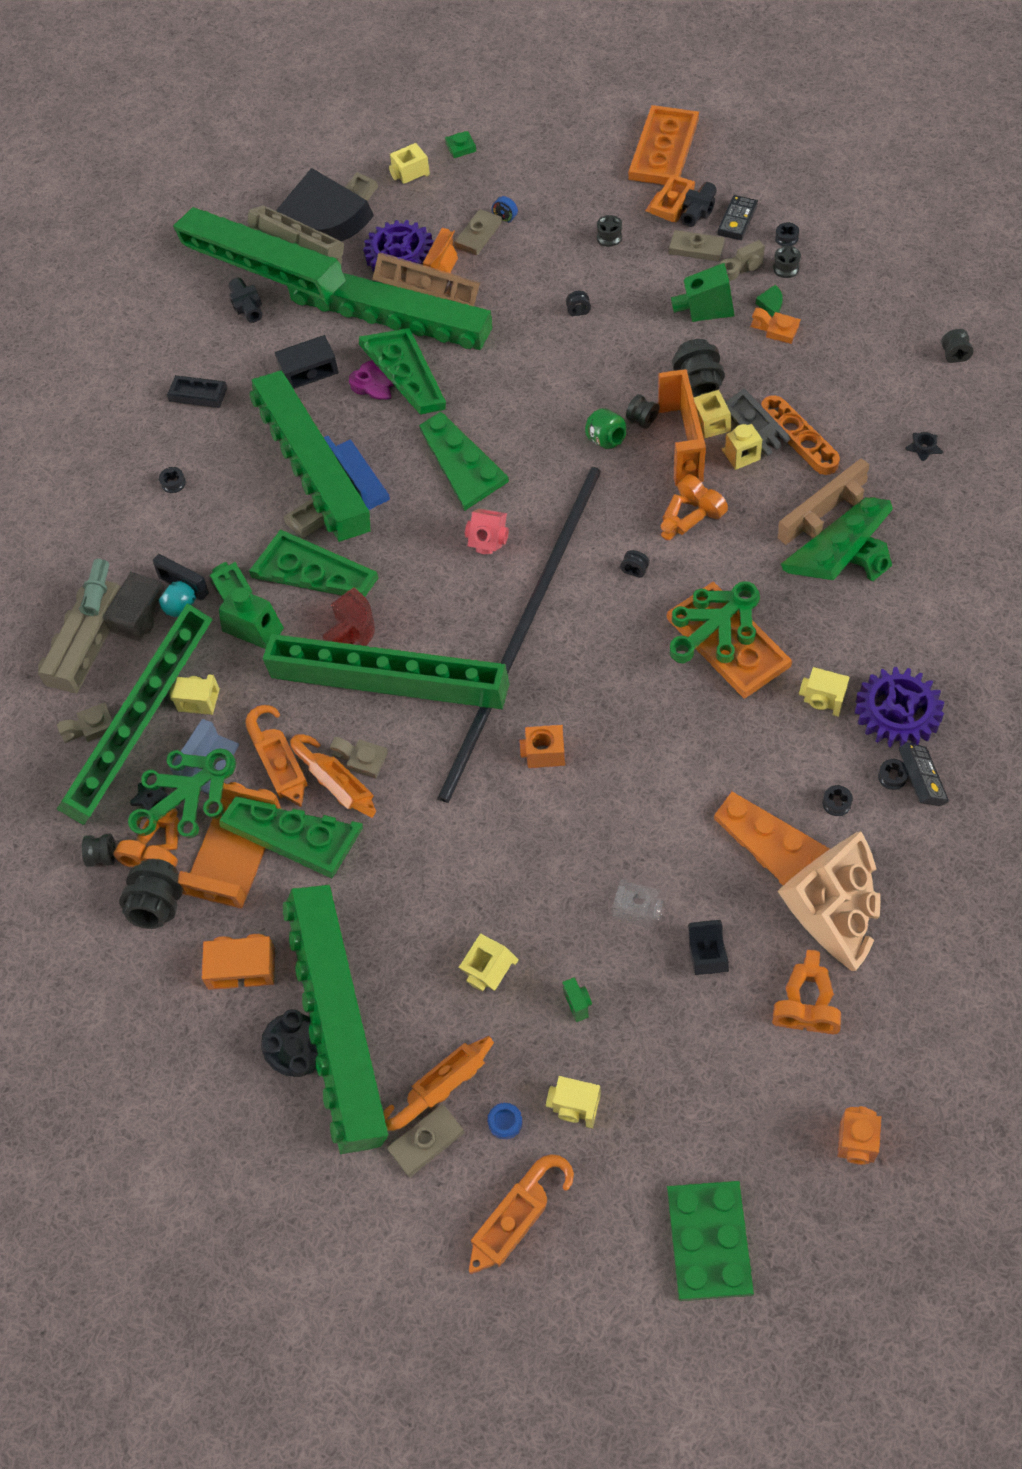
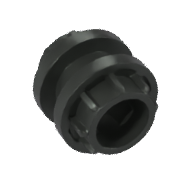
M692 339L684 342L679 346L672 359L674 371L687 370L693 398L719 390L725 378L723 366L719 364L721 358L719 349L709 344L706 339Z
M147 859L129 870L126 879L127 887L122 890L119 904L123 909L122 913L130 923L140 928L156 929L163 927L164 923L171 921L175 917L178 908L176 900H179L183 893V888L178 883L179 873L175 866L164 860Z

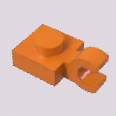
M755 308L752 315L754 319L750 327L767 331L766 338L792 344L801 319L775 312L774 316L771 317L764 309Z

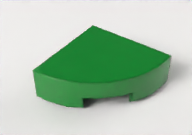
M774 285L756 298L755 304L773 317L775 312L780 313L783 302L782 292Z

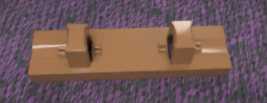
M381 252L378 253L372 280L471 306H475L481 283ZM448 280H450L449 287L446 291Z
M860 458L780 520L778 539L787 545L802 532L814 538L822 532L823 521L820 518L840 502L845 500L855 506L863 500L864 489L861 486L867 482V472L869 471L870 464Z

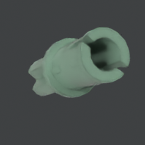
M97 558L93 561L89 580L83 584L85 591L79 610L85 615L94 616L95 614L97 616L99 614L103 594L107 592L105 581L109 562Z

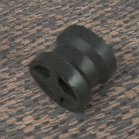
M605 215L598 219L597 241L599 244L613 247L621 242V219L614 215Z
M793 246L779 247L774 255V273L781 278L796 276L800 268L801 252Z
M953 329L942 337L941 344L945 350L947 362H964L973 355L974 350L972 344L969 343L970 338L966 330Z
M637 394L628 405L626 418L631 422H639L641 427L647 429L657 418L660 406L654 401H646L643 395Z
M103 834L100 838H95L92 835L83 837L82 858L86 867H94L97 863L114 865L115 841L112 834Z

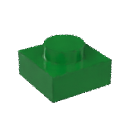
M468 131L445 137L446 145L453 159L477 152L476 145Z
M575 977L563 981V993L575 1021L579 1022L589 1018L588 1006L592 1005V1001L586 987H579Z

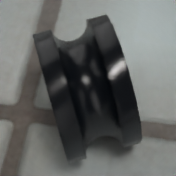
M790 222L780 224L776 229V242L781 246L795 245L799 239V227Z
M574 291L567 296L566 305L569 315L573 317L587 315L590 312L591 304L586 292Z
M168 467L159 475L162 489L167 493L180 492L186 485L183 472L177 467Z
M629 550L625 553L620 568L625 574L641 578L645 575L650 560L640 551Z
M888 759L880 766L878 779L883 787L897 790L905 785L909 774L904 762L898 759ZM891 769L898 771L895 780L889 778Z
M833 785L824 793L823 808L832 816H843L851 809L853 796L846 787ZM834 795L840 796V800L846 801V803L842 802L841 806H835L833 801Z

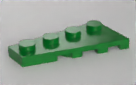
M410 328L359 336V346L420 415L445 410L446 400Z
M442 412L437 413L419 425L424 439L433 455H435L440 468L446 475L464 511L509 482V477Z
M865 497L781 563L783 571L788 574L834 580L893 510L891 500Z
M281 529L249 570L251 578L364 600L379 579L376 571Z
M237 796L219 820L221 828L331 879L336 874L363 829V823L352 821L351 824L336 821L335 817L323 815V818L306 815L305 811L293 808L292 811L276 808L274 804Z

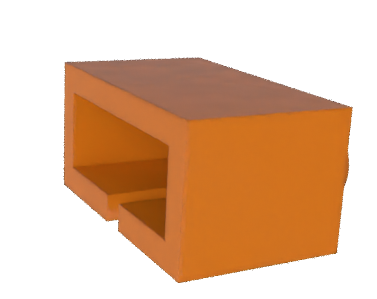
M251 934L241 939L221 936L216 937L213 941H203L202 980L208 990L238 988V979L243 978L244 987L274 985L275 947L269 936Z

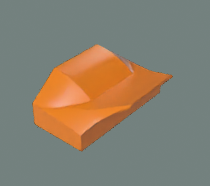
M671 175L663 189L656 193L645 211L665 220L678 222L684 212L682 211L683 202L689 189L695 190V181Z
M441 228L423 261L424 266L451 273L458 260L453 246L455 230L450 232L449 229Z

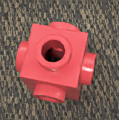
M480 508L473 511L471 521L468 520L465 528V537L468 538L467 546L476 548L477 553L493 554V551L500 549L502 544L505 545L509 534L508 527H505L507 513Z

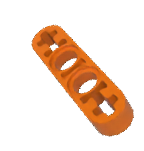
M771 395L763 399L761 406L790 436V440L787 443L819 474L830 475L835 473L840 461L838 452L783 398ZM787 423H793L798 428L796 430H787L783 426ZM803 441H812L816 446L805 448L801 443ZM823 458L825 461H828V460H832V461H831V464H829L828 462L822 463V462H821V459Z

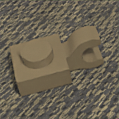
M760 240L738 249L735 257L721 261L720 264L725 263L726 270H729V281L735 280L739 276V272L742 274L749 270L754 271L763 264L765 246Z
M104 702L76 713L79 720H64L59 722L57 727L64 743L84 735L87 742L103 736L113 720Z
M334 737L330 745V749L333 750L332 756L348 761V770L373 778H377L388 754L387 748L361 739L358 740L356 746H353L342 738Z

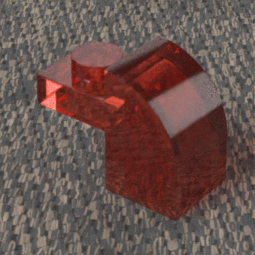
M354 587L331 603L335 619L339 623L322 635L323 641L354 644L357 640L362 646H366L372 640L375 632V622L368 600Z

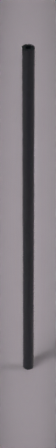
M597 467L590 468L500 663L506 665L507 674L513 665L600 476L601 471ZM479 707L437 797L438 800L449 803L492 708Z

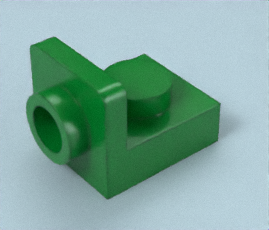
M872 537L867 539L865 544L850 560V562L864 567L867 578L872 582L892 566L887 543Z
M224 562L212 569L213 573L210 574L209 581L215 586L223 602L233 588L243 587L249 593H253L236 562L230 565Z

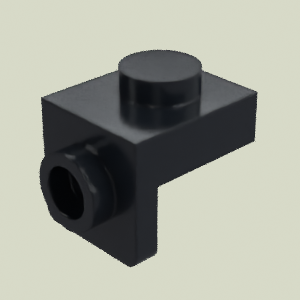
M721 920L689 923V949L695 975L729 972V961L723 941Z

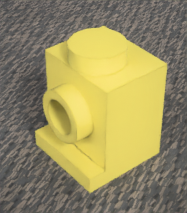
M417 143L390 154L391 165L389 170L394 180L400 179L405 184L423 175L425 177L430 175L428 157Z
M719 390L694 397L704 438L731 431V413Z
M741 424L726 434V444L722 451L736 470L760 460L763 439L752 424ZM747 449L750 454L741 457L742 451Z
M813 667L810 678H803L799 695L804 696V702L810 703L813 708L819 710L832 709L833 715L839 717L850 677Z
M208 674L207 679L197 676H190L188 678L177 677L176 683H173L170 688V699L174 702L178 712L213 715L220 688L214 675Z
M480 933L459 968L469 976L466 982L474 988L483 992L488 987L495 991L511 964L516 965L519 959L505 946Z
M559 1076L557 1086H550L546 1107L553 1108V1112L559 1113L558 1117L564 1121L577 1123L579 1118L585 1119L586 1127L593 1129L601 1096L600 1085Z

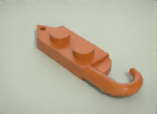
M271 705L257 706L246 717V729L279 798L284 797L302 807L304 789L308 784L283 732L276 729L261 732L257 723L258 717L263 713H271L276 718L280 717V713Z
M305 734L294 735L290 740L292 750L309 767L308 770L317 778L318 782L326 787L342 806L347 809L354 808L373 818L376 813L372 802L374 795L334 756L330 757L321 753H312L303 744L308 743L319 748L321 744L316 739Z
M487 1036L469 1045L463 1043L414 1083L407 1097L409 1105L396 1116L388 1119L395 1109L394 1105H389L384 1109L383 1113L387 1130L394 1131L404 1127L426 1108H432L435 1104L446 1100L450 1092L463 1081L471 1079L477 1070L485 1064L483 1059L494 1044L491 1037Z
M553 1154L541 1157L533 1164L521 1181L515 1184L470 1240L473 1245L469 1265L470 1274L494 1265L500 1267L544 1212L547 1205V1196L538 1181L549 1168L558 1167L564 1172L565 1182L563 1189L565 1191L569 1190L573 1183L574 1172L572 1166L565 1158ZM476 1261L480 1263L478 1267L473 1266Z

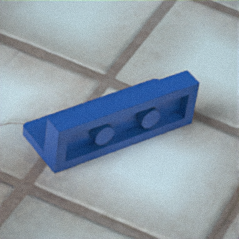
M328 435L324 437L368 510L390 500L388 492L351 439L335 446Z

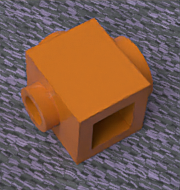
M864 1106L846 1108L840 1121L837 1157L846 1158L848 1162L858 1165H866L869 1162L874 1163L879 1154L882 1116H877L874 1110Z

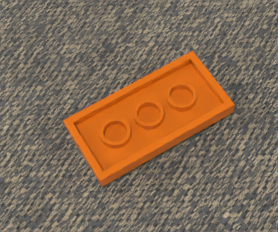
M651 105L628 171V180L665 185L671 175L681 177L699 121V111Z
M714 581L703 588L708 591H723ZM693 595L667 612V620L683 636L687 637L706 621H690L685 627H677L672 623V611L679 606L686 607L687 609H698L693 605ZM704 597L697 598L700 601L706 600ZM710 603V606L706 609H721L727 603ZM738 611L730 618L731 642L735 648L734 659L731 662L721 663L716 658V649L719 645L718 629L695 649L745 699L789 669L792 665V660L753 620L752 626L756 629L755 640L749 645L741 644L737 640V630L741 626L740 613ZM677 615V616H676V617L679 618V619H684V618H685L684 615ZM743 632V633H742L743 636H750V635H751V634L748 633V632ZM726 650L721 651V653H722L723 655H728V654H730L729 651H726Z

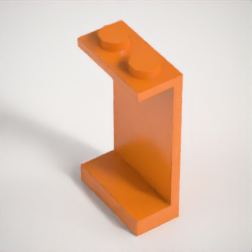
M687 370L658 373L659 413L680 410L688 440L675 442V486L687 474H691L701 482H704L706 445Z
M236 782L224 783L221 803L224 805V813L236 796L274 804L276 808L281 809L277 796L269 790L258 789L256 791L245 788ZM220 818L212 819L191 872L180 871L178 883L183 888L182 894L242 909L266 848L221 828Z

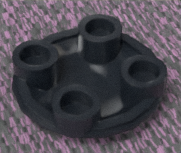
M296 1009L287 1010L283 1015L277 1016L267 1024L261 1037V1050L265 1061L273 1070L285 1076L302 1077L312 1074L317 1070L316 1057L318 1052L316 1044H312L309 1037L310 1017L301 1014Z

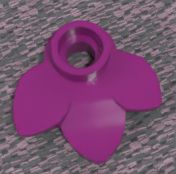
M373 360L363 363L359 370L353 371L349 375V384L353 392L360 395L368 394L370 397L379 400L391 399L389 387L393 386V383Z

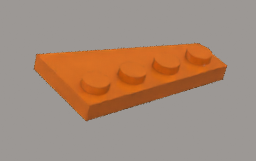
M733 791L714 815V819L742 847H745L756 857V860L764 868H767L783 886L802 869L830 850V848Z

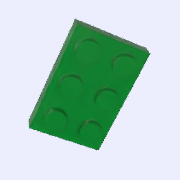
M740 1181L667 1186L679 1301L753 1296L754 1290Z

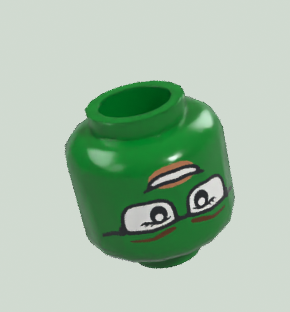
M600 408L588 417L585 434L591 442L604 449H612L621 444L625 439L626 422L620 415L607 408Z

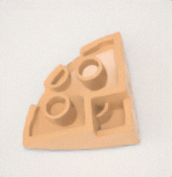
M861 831L854 833L822 854L778 890L788 908L803 927L821 946L851 971H856L863 963L874 942V939L869 936H865L863 940L868 928L869 918L878 919L880 916V893L874 891L871 873L876 870V865L868 843Z

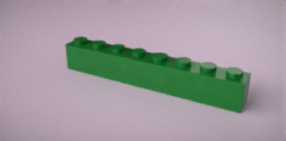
M192 207L173 225L183 245L325 301L346 281L341 270L342 266L336 258L301 247L296 243H290L277 236L263 233L260 230L249 228L241 223L230 221L225 217H219L206 210L203 211Z
M343 273L346 281L326 301L287 286L291 301L303 306L306 304L317 307L324 312L340 313L346 318L355 317L363 319L369 324L378 323L386 325L393 330L410 328L411 332L416 336L424 335L436 338V340L442 343L451 342L459 344L465 349L474 348L481 350L493 328L491 310Z
M283 371L251 379L253 391H250L249 394L253 406L259 408L263 423L270 426L273 440L275 442L279 441L284 458H289L291 461L294 475L296 477L300 476L306 495L312 496L314 508L318 514L322 513L328 532H333L338 542L371 532L370 511Z
M186 604L56 810L85 825L213 619L190 604Z
M271 634L263 656V662L272 679L503 710L510 684L506 665L501 663Z
M330 885L292 888L287 901L283 902L284 920L290 923L289 944L291 950L296 951L297 955L296 977L299 982L302 981L304 987L302 994L303 1009L306 1013L309 1012L311 1019L309 1025L310 1041L317 1046L316 1069L318 1075L323 1076L325 1084L323 1102L325 1108L331 1111L333 1121L330 1124L331 1139L333 1143L338 1144L340 1155L381 1147L389 1135Z

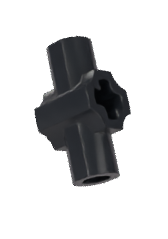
M704 182L698 191L689 189L683 202L682 211L684 212L680 217L684 225L693 227L700 217H709L715 205L714 196L717 193V188L713 183Z
M242 278L232 279L229 282V289L231 291L229 298L237 315L243 313L250 323L259 321L263 316L259 308L262 306L254 284L247 287Z

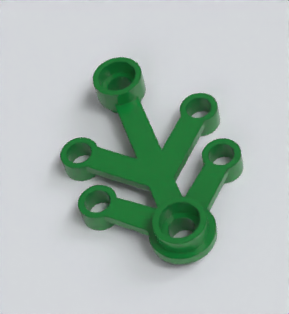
M742 581L737 583L731 591L697 589L693 593V605L698 609H687L683 606L676 607L672 611V623L677 627H685L690 621L706 622L689 637L677 636L672 639L670 643L671 658L681 664L690 661L694 656V649L718 629L719 645L716 649V658L721 663L731 662L734 659L735 648L731 642L730 618L738 611L740 613L741 626L737 630V640L744 645H749L755 640L756 629L752 626V609L760 601V592L757 587L751 582ZM704 597L706 600L700 601L697 598ZM710 603H727L721 609H706L710 606ZM677 615H684L685 618H684V619H679V618H677L676 616H677ZM743 632H748V633H750L751 635H750V636H743L742 633H743ZM726 650L729 651L730 654L723 655L721 651ZM678 651H685L686 653H685V654H680V653H677V652H678Z
M226 749L212 750L207 756L188 755L179 750L170 752L166 761L173 770L181 771L186 767L202 769L193 777L159 774L155 770L145 771L141 776V782L147 789L157 790L160 787L176 788V790L149 811L146 809L133 811L128 819L129 828L140 836H147L155 830L159 819L185 800L182 820L178 823L177 829L185 838L195 837L199 832V826L195 821L200 790L210 780L209 799L204 803L203 811L212 819L220 818L224 813V805L221 803L224 779L230 777L236 768L235 757ZM176 756L182 757V762L179 765H173L172 763ZM224 760L226 762L225 767L217 770V762ZM152 775H156V782L148 785L147 779ZM214 803L218 804V811L213 814L209 813V807ZM143 819H149V825L141 829L140 822ZM187 823L193 824V829L190 833H184L183 831Z

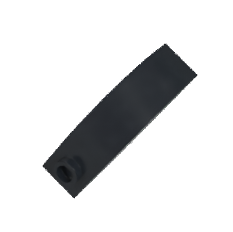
M313 168L307 172L276 210L341 242L361 231L374 216L367 200Z

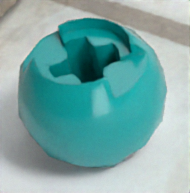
M172 582L159 599L160 607L166 615L177 618L187 603L190 605L194 603L196 599L195 592L184 582Z

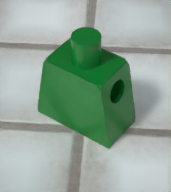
M725 263L686 277L683 280L686 293L670 297L673 312L690 310L692 322L735 317Z
M243 587L233 588L219 608L222 632L263 649H266L271 634L280 635L284 629L271 603L266 599L249 593Z

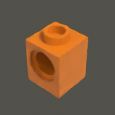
M563 725L525 727L526 739H520L521 758H527L528 768L565 766ZM541 745L548 746V748L543 750L537 749L536 747Z

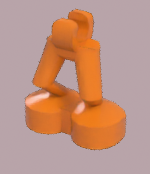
M687 474L677 484L680 495H673L662 516L661 536L669 541L677 533L683 535L705 516L720 519L728 511L726 500L717 491L705 488L698 478ZM682 503L694 507L698 506V509L682 519L677 516Z
M174 808L159 819L155 830L147 836L138 835L136 840L120 841L114 851L115 858L121 864L128 867L139 865L141 861L147 859L164 860L176 867L178 859L170 850H176L178 846L179 832L177 826L180 822L178 817H176L178 810ZM147 819L142 829L149 825V819ZM158 828H165L166 843L147 847L146 844Z
M807 950L804 964H796L793 967L786 986L788 1000H781L774 1004L773 1025L799 1030L807 1028V1031L833 1035L840 1032L841 1011L835 1007L828 1006L834 993L829 971L827 968L819 966V951ZM804 981L816 982L820 994L815 1005L801 1003L800 988Z

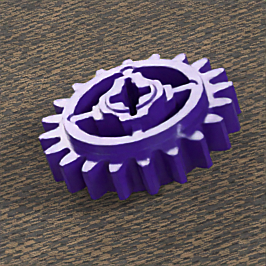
M395 220L394 224L391 225L385 222L384 228L377 226L376 234L369 233V239L364 241L365 247L363 251L367 266H371L372 272L375 270L378 253L380 252L423 265V261L431 249L434 240H432V234L427 233L426 227L419 229L418 222L409 225L408 220L404 223H399L398 220Z
M894 667L892 675H889L886 670L881 669L879 678L871 674L868 683L863 682L860 692L857 693L855 714L860 715L858 724H868L865 734L869 735L876 732L875 742L877 743L882 741L883 738H887V744L890 748L893 746L894 741H899L900 747L907 740L911 741L912 744L919 745L920 737L925 741H929L931 734L937 733L944 716L942 709L945 703L942 700H938L941 691H931L932 680L922 683L923 673L912 677L910 668H907L904 674H900L898 668ZM885 694L886 699L882 702V705L876 707L875 700ZM923 708L924 715L919 720L914 721L913 715L917 709Z

